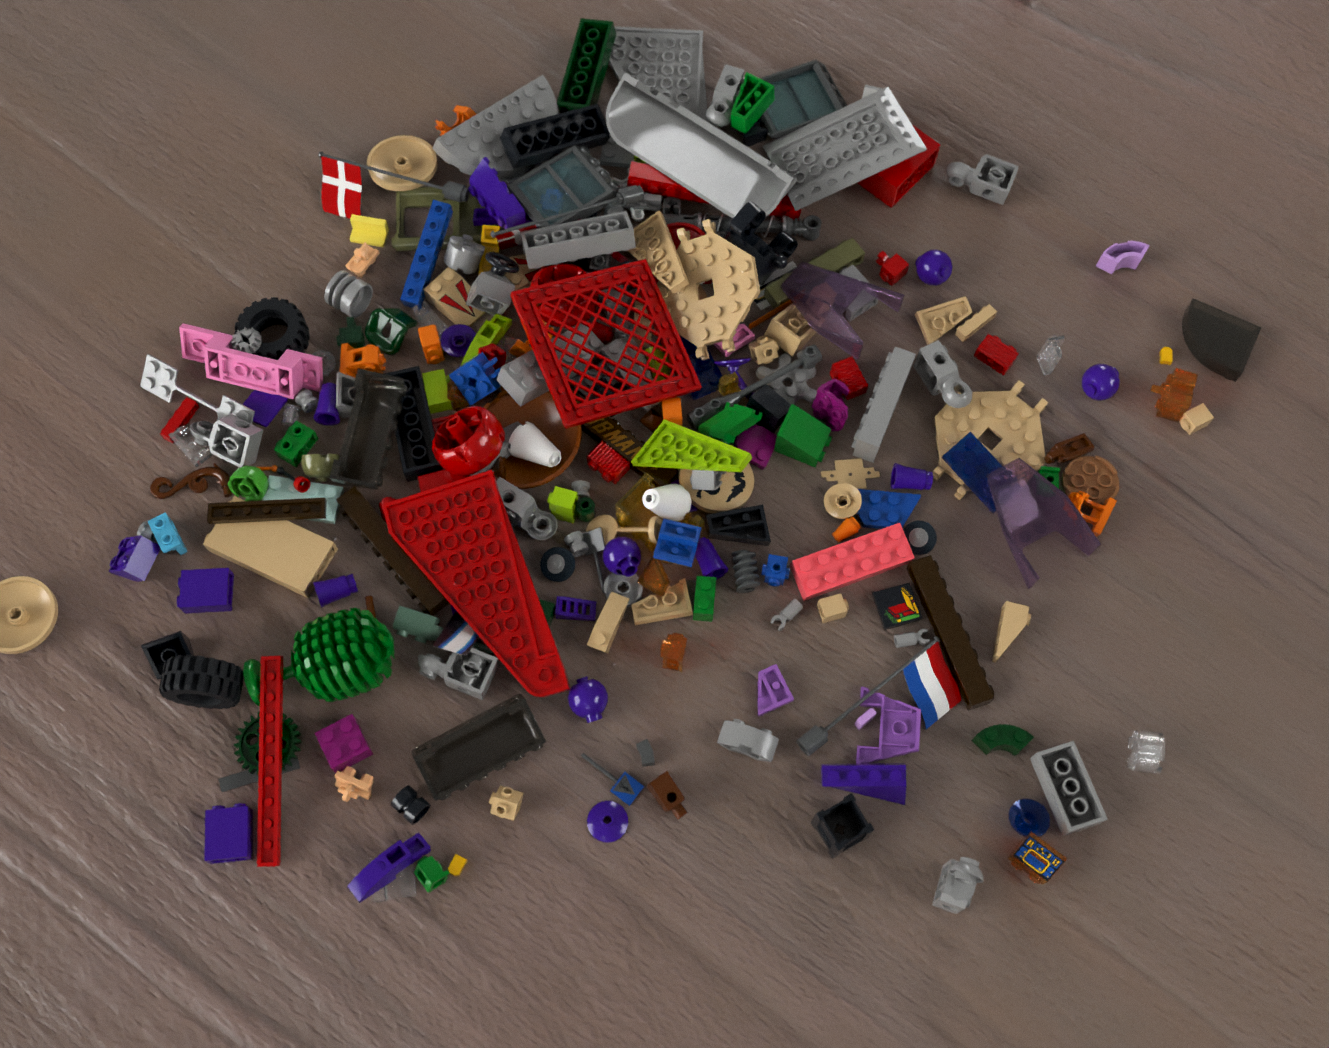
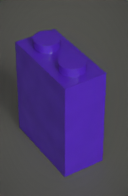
M229 568L181 570V577L178 578L180 595L177 596V606L185 614L232 611L233 572Z
M244 803L234 804L231 808L219 805L213 806L211 810H205L204 861L216 864L253 860V809Z

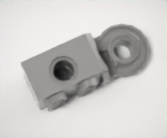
M725 64L714 90L711 105L706 111V118L710 124L722 127L731 123V111L739 95L741 84H743L745 79L744 69Z
M986 154L981 157L976 169L962 162H952L948 164L946 173L951 185L961 187L963 184L968 185L970 193L1003 205L1019 166Z
M939 340L920 348L913 367L931 395L935 396L942 393L943 400L953 408H963L970 404L972 400L971 388L960 378L958 366L948 355L947 348Z
M233 414L217 420L214 424L209 421H199L190 424V432L195 437L194 441L200 445H209L212 454L237 467L256 463L263 429Z
M498 478L496 481L498 490L512 526L516 527L517 525L525 529L532 538L537 540L551 538L558 528L556 517L550 512L539 509L531 495L503 478ZM540 525H546V526H547V527H546L545 529H543V530L538 529V527H539Z
M471 648L467 656L452 652L446 664L444 660L433 654L428 653L426 656L418 655L419 673L432 680H435L437 676L442 677L446 686L480 700H484L499 667L498 658Z
M961 857L960 861L950 859L942 867L932 906L955 914L964 910L965 907L968 908L976 884L984 882L983 873L979 868L980 863L967 857Z

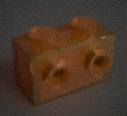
M679 633L667 634V639L662 640L660 657L663 658V668L682 672L687 650V638Z

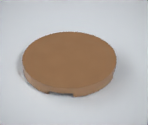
M1096 455L1095 457L1079 456L1068 463L1062 474V486L1067 496L1071 492L1083 491L1090 495L1088 499L1101 505L1109 497L1114 499L1120 489L1118 472L1115 467L1106 459ZM1082 504L1081 506L1084 508L1093 509L1085 504Z

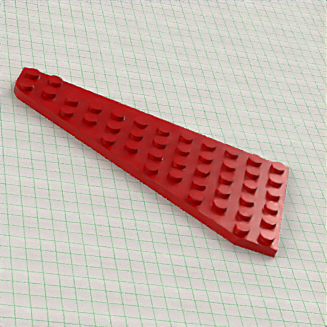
M492 469L382 504L388 532L528 693L544 698L570 690L563 662L502 501Z

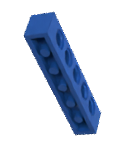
M437 200L432 201L400 298L403 306L421 311L425 299L423 289L430 284L453 214L450 204Z

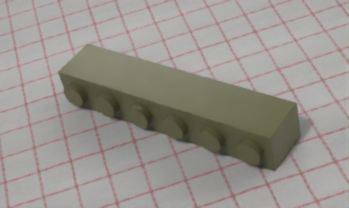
M854 238L844 240L837 247L828 249L823 255L812 258L809 263L798 266L791 273L784 274L779 280L768 283L765 287L764 297L771 307L775 309L805 290V295H807L814 288L824 285L829 277L839 274L843 268H848L851 265L856 267L863 263L865 252Z

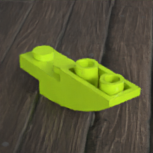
M496 313L490 321L486 320L471 342L461 365L478 355L479 348L492 343L497 345L511 327L512 319Z

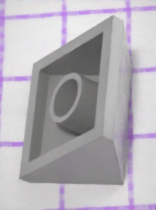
M338 372L336 408L341 419L370 416V383Z

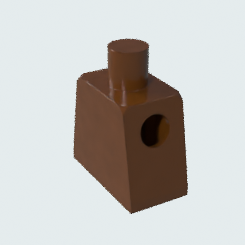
M667 771L646 785L665 812L671 810L677 820L688 813L681 804L685 797ZM668 794L673 796V802L667 800Z

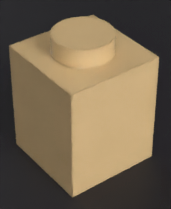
M1204 403L1186 411L1179 419L1181 427L1191 435L1208 426L1214 417Z
M841 593L818 600L817 608L823 624L846 616L849 605L847 600L843 599Z

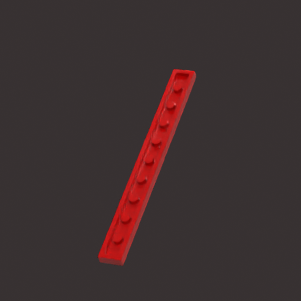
M281 655L261 656L257 867L280 866L284 656Z

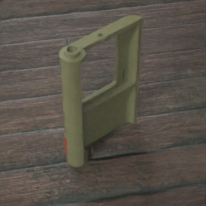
M433 187L396 191V234L391 239L392 248H395L396 252L416 251L420 237H405V209L431 207L433 200L450 204L453 207V234L445 236L441 250H446L451 236L463 237V235H469L473 238V241L481 244L482 226H474L473 215L474 209L485 207L480 205L475 196L473 197L470 194L467 202L463 201L461 203L446 199L444 194H442V190Z

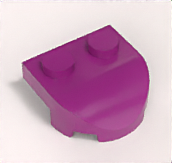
M752 426L735 437L734 447L736 446V448L749 452L752 456L750 463L763 470L766 468L774 451L777 435L762 426Z

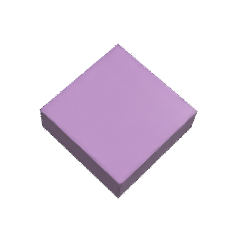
M869 708L855 722L858 730L869 723L877 712L873 708Z

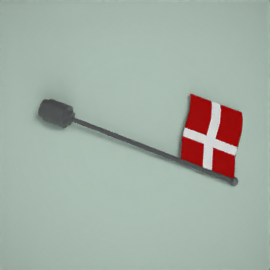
M323 151L318 154L322 160L323 170L321 194L323 211L348 219L351 218L352 214L362 216L363 184L361 168L440 189L446 199L461 203L463 201L467 202L470 195L469 188L466 185L452 181L439 186L323 154Z
M640 185L625 187L618 190L616 198L497 232L492 231L491 237L497 238L500 249L510 248L522 244L520 232L537 229L536 224L616 201L623 207L636 204L644 199V192Z

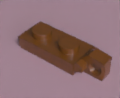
M1083 433L1056 443L1050 449V452L1047 453L1046 457H1044V460L1047 464L1056 461L1064 463L1092 452L1095 447L1086 434Z

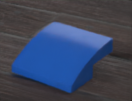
M663 518L653 558L692 567L702 527Z

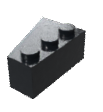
M763 504L708 514L705 517L708 538L763 546H769L771 542Z

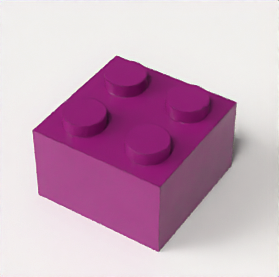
M353 714L315 732L326 759L335 773L343 771L346 766L351 767L374 755Z

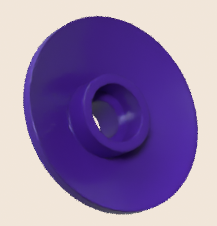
M452 325L442 333L441 346L451 356L464 357L476 333L467 325Z
M602 801L596 804L588 814V830L598 841L605 843L617 841L625 834L628 828V815L620 804L614 801ZM605 817L612 819L609 824L604 823Z

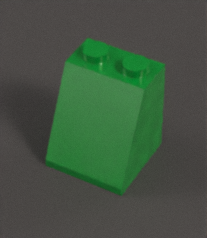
M791 404L777 434L774 451L816 468L817 463H822L826 452L823 450L825 446L829 447L833 437L830 436L831 428L796 405Z

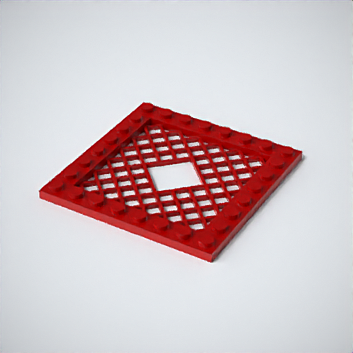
M646 259L513 291L510 294L565 429L689 394L702 388ZM628 284L637 288L635 295L625 291ZM611 289L621 293L618 299L609 295ZM592 293L590 298L585 296L586 294ZM594 293L604 297L602 303L592 299ZM623 294L632 298L630 305L620 301ZM578 297L588 301L585 308L575 303ZM606 299L616 303L614 309L604 305ZM635 300L644 304L642 311L632 307ZM561 301L571 305L568 312L558 308ZM590 303L599 307L597 314L587 309ZM618 304L628 309L625 315L616 311ZM544 305L553 309L551 316L541 312ZM573 307L583 311L580 318L570 314ZM601 309L611 313L609 319L599 315ZM630 310L639 314L637 321L627 317ZM556 311L565 315L563 322L553 318ZM585 313L594 317L592 324L582 320ZM613 315L623 319L621 325L611 321ZM642 316L651 320L649 327L639 323ZM541 317L548 320L546 326L544 325ZM568 317L577 321L575 328L565 324ZM597 319L630 335L617 363L584 347ZM625 320L635 325L632 331L623 327ZM551 322L560 326L558 333L548 329ZM580 323L589 327L587 334L577 330ZM637 326L646 330L644 337L634 333ZM563 328L573 332L570 339L560 335ZM649 332L658 336L656 343L646 339ZM548 333L555 336L553 343L551 342ZM575 334L584 338L582 345L572 341ZM632 337L642 341L639 348L630 344ZM558 338L567 342L565 349L555 345ZM644 343L653 347L651 354L642 350ZM570 344L579 348L577 355L567 351ZM627 347L637 351L634 358L625 354ZM656 349L665 353L663 359L653 355ZM555 350L562 353L560 359H558ZM582 350L591 354L589 361L579 357ZM639 353L649 357L646 364L637 360ZM564 355L574 359L571 366L562 362ZM594 356L603 360L601 367L591 363ZM622 358L632 362L629 369L620 365ZM651 359L661 363L658 370L648 366ZM576 361L586 365L584 372L574 368ZM606 362L615 366L613 373L603 369ZM634 364L644 368L642 374L632 370ZM663 365L672 369L670 376L660 372ZM562 367L569 370L567 376H565ZM589 367L598 371L596 378L586 374ZM618 368L627 372L625 379L615 375ZM646 370L656 374L653 380L644 376ZM571 372L581 376L578 383L569 379ZM601 373L610 377L608 384L598 380ZM630 374L639 378L637 385L627 381ZM658 375L665 378L656 382ZM583 378L593 381L590 389L581 385ZM613 379L622 383L620 390L610 386ZM642 380L649 383L643 386H639ZM569 383L576 386L574 393H572ZM596 383L605 387L602 395L593 391ZM625 385L632 388L629 390L622 391ZM579 388L588 392L585 400L576 396ZM608 389L615 392L614 394L605 396ZM591 394L598 397L597 399L588 401Z

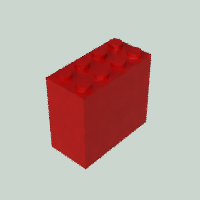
M914 125V129L927 150L857 182V184L890 208L900 201L935 166L941 146Z

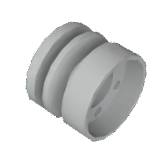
M341 270L328 283L324 299L330 306L337 310L340 309L351 318H357L363 314L370 304L373 288L365 281L357 279L345 270Z

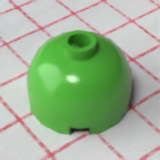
M248 465L239 467L230 476L228 481L230 491L237 497L240 495L245 497L244 501H261L266 495L269 485L267 476L260 468Z

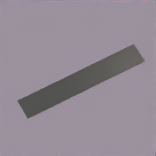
M291 758L292 766L286 764V771H282V774L299 769L298 759ZM249 770L220 778L221 792L257 782L258 776L256 772L252 775L249 773Z

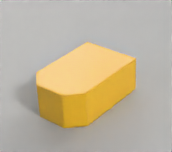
M1163 347L1160 350V364L1171 365L1173 362V354L1170 347Z
M455 854L448 867L449 873L454 876L460 875L468 860Z

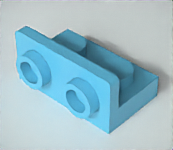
M166 512L148 521L163 553L177 550L182 555L188 552L173 521Z

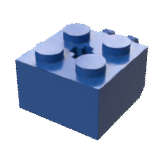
M483 352L449 374V377L470 406L501 386L497 381L501 367L496 370L493 367L498 359L494 357L489 361Z

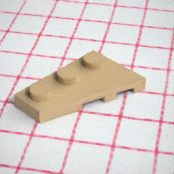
M965 296L917 311L915 316L925 341L929 345L970 316L972 310Z
M684 578L679 583L671 587L668 586L663 591L632 604L634 624L641 625L693 615L686 579Z

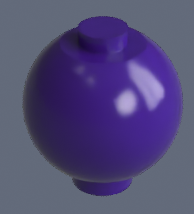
M929 250L919 256L915 263L919 279L930 286H937L946 282L951 276L953 269L950 257L941 250Z
M1096 364L1089 367L1083 374L1081 381L1084 393L1089 398L1097 401L1107 400L1114 396L1120 385L1118 370L1107 364Z
M628 537L613 538L604 547L602 555L604 565L610 572L616 575L633 576L637 572L641 561V550L638 544Z
M588 676L577 679V684L572 685L568 693L570 709L577 716L586 718L587 723L602 719L601 713L608 703L606 688L598 680H588Z

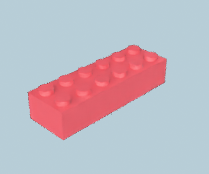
M897 523L792 560L789 567L803 601L909 564L915 557L901 524Z

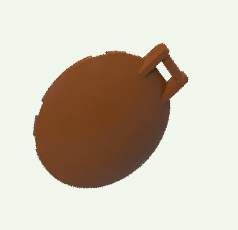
M501 386V393L497 395L498 397L491 403H487L484 408L496 416L503 428L517 421L523 426L526 424L525 422H531L561 452V461L554 467H547L512 455L507 459L503 457L506 467V481L519 489H529L544 485L561 475L574 460L581 443V425L565 429L550 391L520 407Z

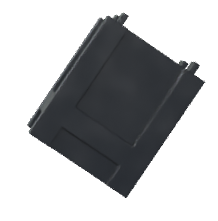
M852 793L845 796L841 802L829 809L817 812L811 821L812 826L818 831L827 846L828 853L832 859L859 842L861 843L866 840L875 830L871 823H868L863 816ZM835 825L844 826L843 835L834 832L836 829Z

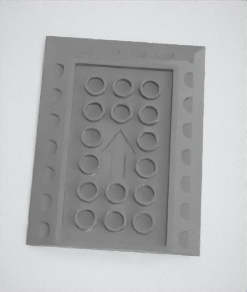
M888 86L763 145L769 160L797 179L787 193L795 211L927 150Z

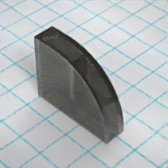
M1192 298L1185 309L1182 319V332L1187 347L1193 356L1206 368L1228 380L1236 382L1244 371L1261 327Z

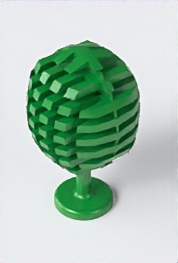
M349 608L351 611L345 609L337 611L338 613H329L326 616L318 617L314 621L304 624L305 626L302 628L303 635L299 631L294 635L295 643L293 644V650L296 653L294 654L291 650V665L283 668V681L295 677L302 687L304 686L317 699H325L327 702H335L336 699L340 701L347 699L348 696L355 697L360 695V693H366L371 691V688L375 689L381 686L380 683L383 682L384 678L382 674L387 679L391 676L392 669L390 667L392 662L390 656L395 660L394 639L385 624L379 622L369 610L361 611L359 608ZM250 659L244 663V680L250 697L260 707L261 663L256 659Z

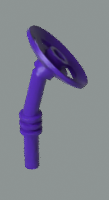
M751 358L714 361V364L728 368L730 375L741 390L748 387L737 370H739V366L749 362ZM753 392V393L747 395L746 398H747V399H748V398L750 399V397H751L755 392Z

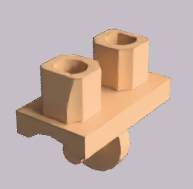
M364 242L360 248L354 250V256L345 265L346 269L359 277H363L367 268L376 261L377 256L380 254L379 250L370 247Z
M346 766L342 772H336L335 786L339 787L338 792L343 794L342 800L348 802L350 798L357 800L359 796L369 800L373 776L363 774L360 780L354 778L356 770Z

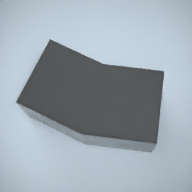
M648 739L636 744V748L641 756L642 767L655 765L653 749Z

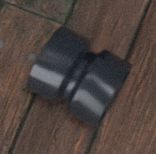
M410 785L404 787L391 802V806L398 813L404 812L403 817L411 825L419 822L431 806L423 797L418 798L417 792Z

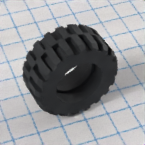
M271 297L268 300L263 298L259 302H252L250 307L247 306L243 310V314H239L237 318L239 322L235 323L234 328L236 331L234 334L237 333V330H243L244 327L248 329L253 328L259 334L265 328L272 325L288 327L286 333L277 341L270 343L262 342L260 348L252 353L254 355L278 360L287 349L305 353L304 349H307L309 346L310 333L307 323L300 309H297L295 304L289 303L286 299L279 300L277 297ZM243 337V341L250 344L249 339Z
M192 655L173 656L164 663L159 692L163 698L178 704L207 709H228L235 707L240 702L244 674L241 667L224 660Z

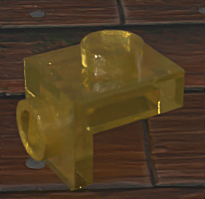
M736 372L725 374L720 378L718 391L722 396L741 391L738 387L739 377Z

